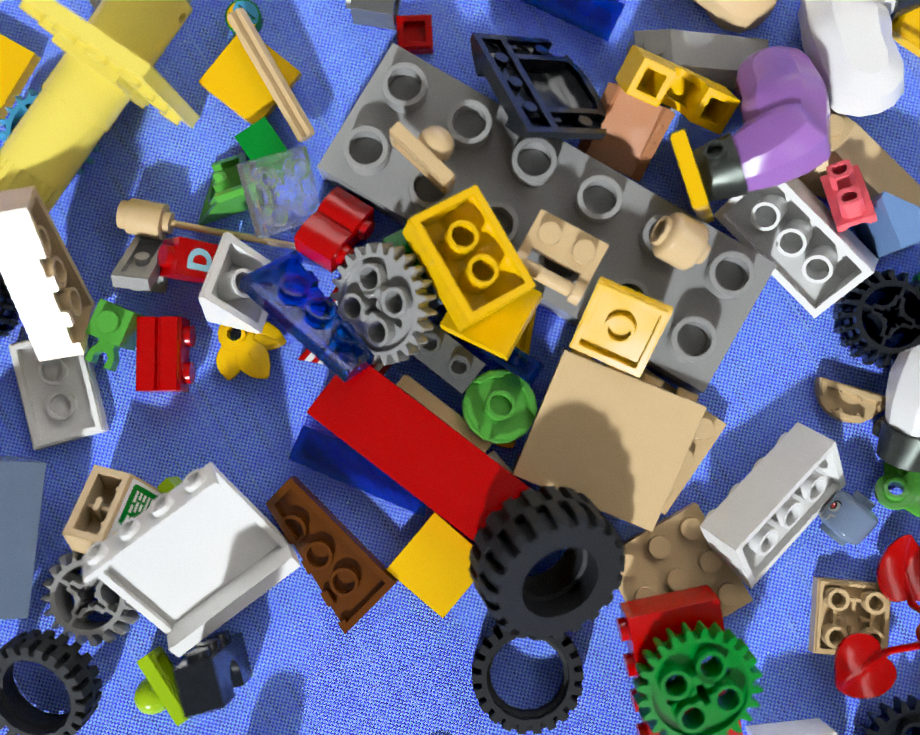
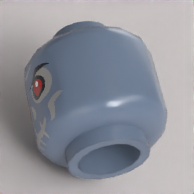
M843 490L837 491L820 511L819 518L822 523L819 527L842 546H845L846 543L858 545L878 524L877 516L871 511L876 504L858 490L853 495Z

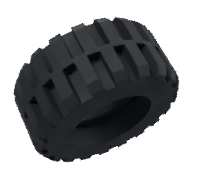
M540 486V491L535 492L534 489H528L520 492L521 496L514 500L511 497L502 502L503 507L499 511H492L485 520L486 526L484 528L480 527L475 535L474 541L477 545H472L470 549L469 561L471 564L469 572L476 590L498 626L505 631H509L511 635L526 639L528 636L531 640L544 641L546 636L556 639L564 637L563 633L571 630L574 633L583 628V623L589 619L593 621L600 615L599 610L604 605L607 607L613 600L612 593L614 589L618 590L622 582L620 572H624L625 548L617 530L583 493H577L574 489L568 487H559L557 489L555 486ZM567 548L560 560L551 568L540 574L526 577L540 559L556 550Z

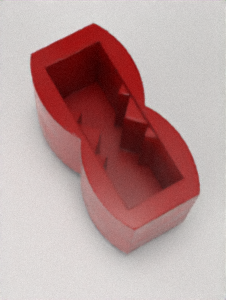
M339 186L335 187L325 197L317 211L302 224L294 237L296 251L333 273L338 265H347L345 255L354 254L353 246L361 239L363 241L367 240L372 234L376 224L374 222V208Z

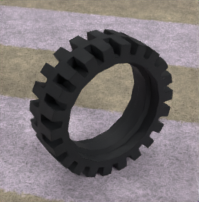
M497 623L492 626L489 632L483 635L480 644L476 647L472 662V684L476 699H478L483 712L489 715L490 720L495 724L500 723L502 728L507 731L515 729L518 734L526 735V731L540 734L542 733L541 729L546 727L550 731L556 728V722L559 720L564 722L569 717L568 712L575 710L578 704L577 698L582 694L584 672L579 653L566 633H563L564 637L552 639L546 636L544 639L557 651L562 661L563 679L559 691L550 702L539 708L524 710L504 702L496 694L490 677L494 656L504 644L520 637L511 635L509 631L503 630Z
M34 629L29 633L27 631L20 633L0 648V730L4 726L9 728L6 735H75L97 709L98 702L101 700L102 692L99 690L102 687V679L95 678L99 673L97 665H88L93 659L88 652L80 655L78 651L82 648V645L77 641L70 646L67 644L69 640L67 635L61 634L55 639V631L47 629L41 633V629ZM20 660L36 662L52 670L64 683L70 696V712L60 715L47 713L31 705L20 694L14 681V662Z

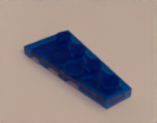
M296 250L242 276L239 288L342 381H348L371 366L374 354L349 321L342 320L337 313V304L331 296L325 297L318 287L319 280L312 271H306L301 264L303 258Z

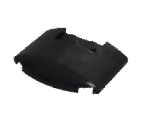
M472 33L470 38L471 51L477 77H486L508 117L505 124L507 129L524 138L603 140L606 129H601V124L605 120L606 115L598 93L587 76L567 55L557 57L548 52L553 44L552 42L544 38Z

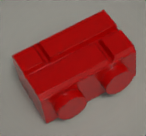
M179 316L137 317L136 391L189 392V384H193L195 381V365L193 362H189L190 347H194L196 342L195 328L190 326V320Z

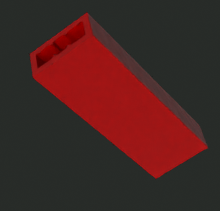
M355 353L350 355L307 410L310 416L472 541H474L479 528L486 526L485 520L492 511L497 512L503 507L502 502L510 497L514 500L521 496L520 492L531 489Z

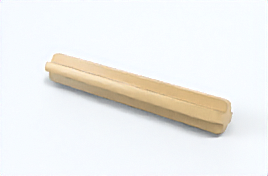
M237 8L230 12L227 16L229 23L296 139L299 142L310 139L315 134L314 128L244 8Z

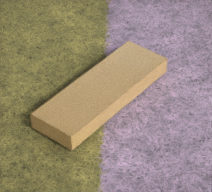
M404 374L396 384V386L484 453L492 445V443L481 440L470 431L461 415L409 375Z

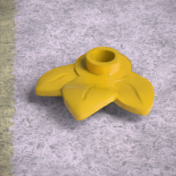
M265 322L262 333L256 334L241 330V337L233 341L230 338V332L234 328L220 325L218 340L221 347L216 356V363L220 373L228 381L235 378L240 371L253 378L268 379L271 370L270 354L268 351L280 348L286 344L287 341L282 332L273 324Z

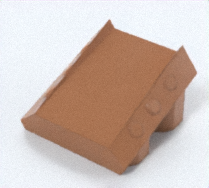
M609 82L600 99L606 115L605 120L601 124V129H606V134L603 140L581 139L577 149L611 169L640 182L675 113L661 105L656 107L628 95L620 85Z

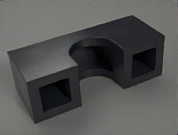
M224 630L207 636V641L197 644L196 650L186 653L184 655L185 660L173 669L184 719L225 708L235 697L233 688L245 685L252 677L242 632L230 635L229 630Z

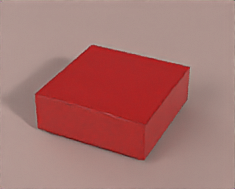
M432 14L396 16L397 45L413 55L433 54Z

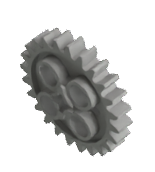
M392 242L366 243V246L356 247L355 254L345 255L347 265H338L337 267L342 278L332 279L333 284L338 287V292L331 293L330 297L337 301L338 306L330 310L332 313L339 314L340 317L334 326L343 327L345 330L340 339H351L349 351L360 350L359 357L362 360L370 358L373 365L383 363L386 366L409 360L410 355L420 352L418 345L428 343V339L423 332L434 330V326L427 321L428 316L437 315V311L430 308L428 303L435 300L436 295L427 294L426 290L433 281L432 279H422L421 276L426 269L425 266H414L416 255L405 254L404 246L394 247Z

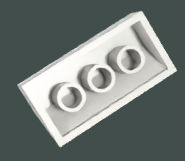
M799 178L778 186L748 191L747 195L732 197L713 214L741 244L777 264L771 275L814 319L873 274L879 261L849 229L840 233L837 232L831 211Z
M797 422L789 432L779 437L776 445L765 457L760 458L754 464L752 471L740 483L735 484L731 488L728 496L716 509L709 511L705 516L700 528L708 546L750 588L759 581L819 515L830 498L846 485L836 441Z

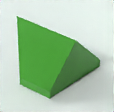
M245 152L211 163L214 172L212 173L213 176L198 225H206L264 204Z

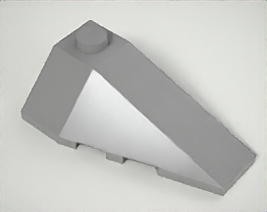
M675 29L638 30L633 32L626 52L628 54L634 44L723 85L729 91L735 89L739 66L751 54L769 47L768 39ZM660 103L661 106L668 108L672 112L677 111L670 106Z

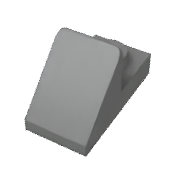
M136 235L111 273L113 287L126 288L133 291L165 293L168 278L159 276L160 266L157 262L158 251L163 244V240Z

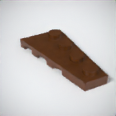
M295 475L289 478L265 503L288 542L295 546L303 559L301 563L308 575L312 574L317 582L325 603L334 610L340 620L338 624L344 634L398 581L386 570L387 568Z

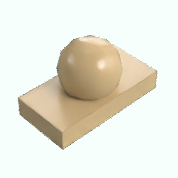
M397 121L389 130L391 145L443 194H447L455 186V174L443 163L450 158L454 151L455 144L452 135L441 126H429L422 130L418 138H416Z

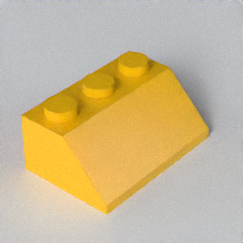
M477 184L409 218L402 232L420 265L425 266L424 272L428 279H432L435 291L459 332L492 315L536 286Z

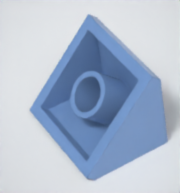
M883 191L871 198L878 221L860 223L853 226L858 239L877 258H881L920 243V207Z

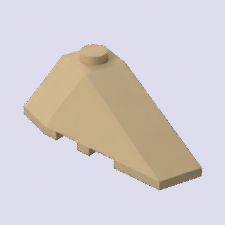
M830 109L831 155L825 163L806 175L798 177L801 182L815 196L826 199L820 177L828 174L826 169L828 165L848 159L852 166L858 164L870 198L885 191L920 207V185L856 122L846 115L838 114Z

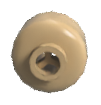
M681 212L661 217L650 234L649 241L652 243L654 256L680 270L689 269L694 264H701L707 258L711 249V245L708 243V228Z

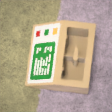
M94 465L62 535L72 551L85 554L93 544L99 541L103 542L114 534L124 521L131 517H137L149 508L151 503L161 493L157 488L131 473Z

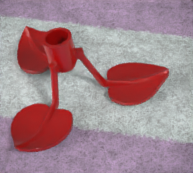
M908 534L893 541L881 555L877 565V582L881 592L889 601L902 602L907 600L908 606L920 614V605L916 603V601L920 602V546L916 543L913 536ZM920 623L916 629V642L887 647L883 650L878 640L869 634L853 633L842 639L837 646L834 656V682L837 690L846 696L859 699L878 697L890 690L897 678V670L894 664L886 657L891 654L920 650Z

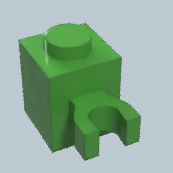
M100 298L85 333L97 337L99 340L96 345L89 349L84 360L97 363L100 354L105 352L107 354V361L103 368L116 371L120 360V347L135 351L137 317L146 316Z

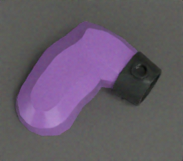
M781 45L766 47L751 54L739 66L734 95L740 100L738 108L742 114L744 125L732 135L731 133L725 134L693 150L708 202L747 195L748 191L778 186L806 175L825 163L831 155L830 106L824 81L809 56L800 49Z

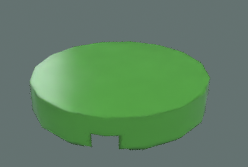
M505 369L488 370L478 375L465 391L462 401L463 418L470 431L481 440L493 444L511 443L525 435L533 424L537 413L536 395L525 379L511 374V371Z

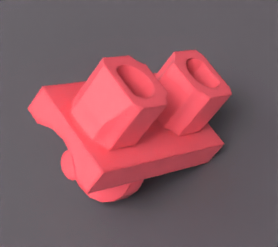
M845 159L828 165L826 167L828 174L821 176L820 180L837 232L846 231L851 226H856L860 223L878 221L858 164L852 166L850 160Z

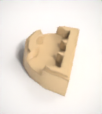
M823 377L815 378V394L819 405L828 416L840 422L863 423L872 419L878 413H882L886 408L885 395Z

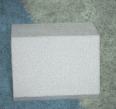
M229 232L223 233L198 296L206 320L256 334L262 333L284 270Z

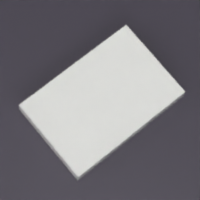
M30 339L9 345L34 450H41L110 431L94 365L92 362L84 360L89 351L88 341L85 354L41 362H39Z

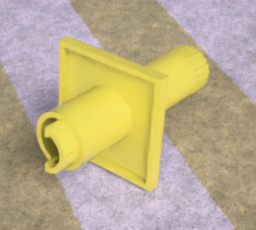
M22 0L18 6L26 14L38 21L37 24L53 35L51 41L64 52V55L41 86L43 89L0 148V191L35 186L49 213L105 132L108 133L129 101L142 109L146 105H152L159 110L163 117L176 126L182 121L193 128L199 120L200 116L154 68L156 62L193 11L186 0H102L88 21H85L56 0Z

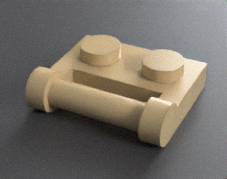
M541 209L517 254L532 279L568 297L566 301L577 306L609 244ZM534 251L579 275L576 283L574 284L529 260L530 253Z

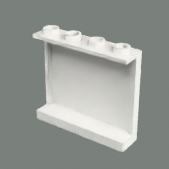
M209 462L203 468L190 472L183 482L169 493L159 495L151 503L150 507L137 517H131L124 521L118 530L106 540L93 544L82 557V578L87 584L97 577L167 634L168 649L179 658L298 569L300 563L294 545L288 542L287 538L212 462Z

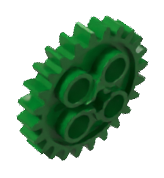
M697 621L694 631H691L685 622L681 623V634L675 635L671 629H666L668 640L665 642L654 637L653 642L657 649L655 652L649 650L642 651L648 663L636 664L635 667L642 677L632 679V683L638 691L633 695L638 707H640L638 711L643 720L647 721L652 733L659 732L660 735H728L727 731L732 729L740 734L742 732L738 724L740 719L745 721L753 720L747 712L748 707L756 708L760 706L752 694L763 692V688L756 681L763 675L755 665L758 660L749 650L747 644L741 638L738 639L730 629L723 632L717 623H713L709 630H707L701 621ZM712 656L707 663L701 664L706 657ZM677 675L673 681L666 682L670 676ZM728 689L723 695L718 696L720 692ZM694 707L689 713L684 714L687 709Z

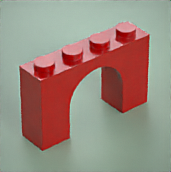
M708 584L619 603L622 617L616 618L620 639L622 642L627 641L629 652L623 654L625 669L628 677H633V679L642 677L635 665L648 663L642 651L649 650L655 652L657 647L653 642V638L656 637L662 642L667 641L666 629L669 628L675 635L681 634V623L685 622L688 628L694 631L697 621H701L707 630H709L713 623H717L723 632L725 631L720 599ZM636 688L629 689L634 711L639 712L638 709L640 707H638L633 697L638 691ZM723 690L718 696L723 695L727 690ZM694 707L687 709L684 714L689 713ZM641 716L642 722L636 723L637 734L660 735L659 732L653 734L647 721H644ZM732 729L727 731L728 735H743V732L739 734Z

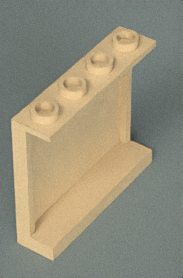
M563 347L562 355L525 444L513 466V475L539 486H555L557 489L559 487L572 488L577 493H583L600 511L653 532L707 407L697 402L700 395L678 387L676 393L662 388L664 381L652 375L643 373L640 379L607 363L603 364L593 360V357L575 349L569 350Z

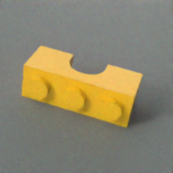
M634 44L615 77V80L626 94L656 107H659L660 103L670 106L683 114L690 122L719 135L740 103V100L725 86Z

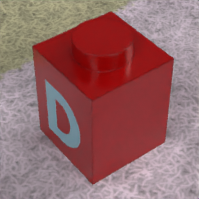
M180 236L163 240L157 255V262L160 266L159 276L199 284L204 283L219 245Z

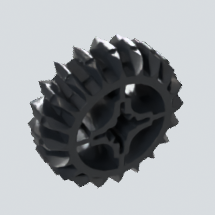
M891 269L881 273L875 270L873 274L849 291L845 297L835 302L842 311L834 313L832 318L841 321L842 326L836 327L833 332L837 334L844 333L846 338L840 343L842 347L853 346L849 356L853 358L862 356V364L872 365L875 362L876 367L887 368L889 365L893 366L901 351L920 345V292L918 291L920 281L913 280L908 283V273L904 272L895 275L894 270ZM874 291L885 292L884 298L879 300L878 304L868 305L865 303L866 299ZM893 334H904L901 341L894 347L884 346L886 340L891 339Z

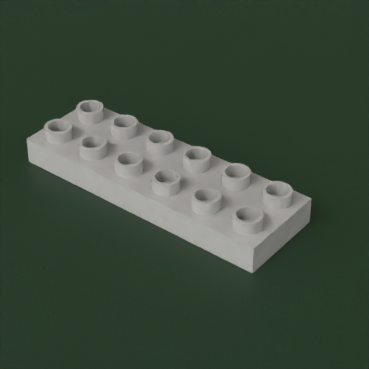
M392 43L319 162L317 168L323 179L335 186H339L403 226H406L409 218L477 184L516 252L520 249L541 209L609 244L577 306L567 302L568 297L532 279L536 285L533 289L542 292L543 298L539 305L578 327L598 280L602 276L672 306L673 312L645 367L681 388L696 394L704 393L777 264L561 139L524 138L514 134L505 127L508 117L499 103ZM397 121L416 138H418L422 130L429 126H441L452 135L455 144L454 151L450 158L443 163L455 174V186L447 194H443L391 145L389 130ZM675 212H681L708 228V243L711 245V249L707 258L701 264H694L689 269L680 270L654 256L652 243L649 241L650 234L657 221L664 215L670 216ZM534 251L528 257L529 260L574 284L579 275Z

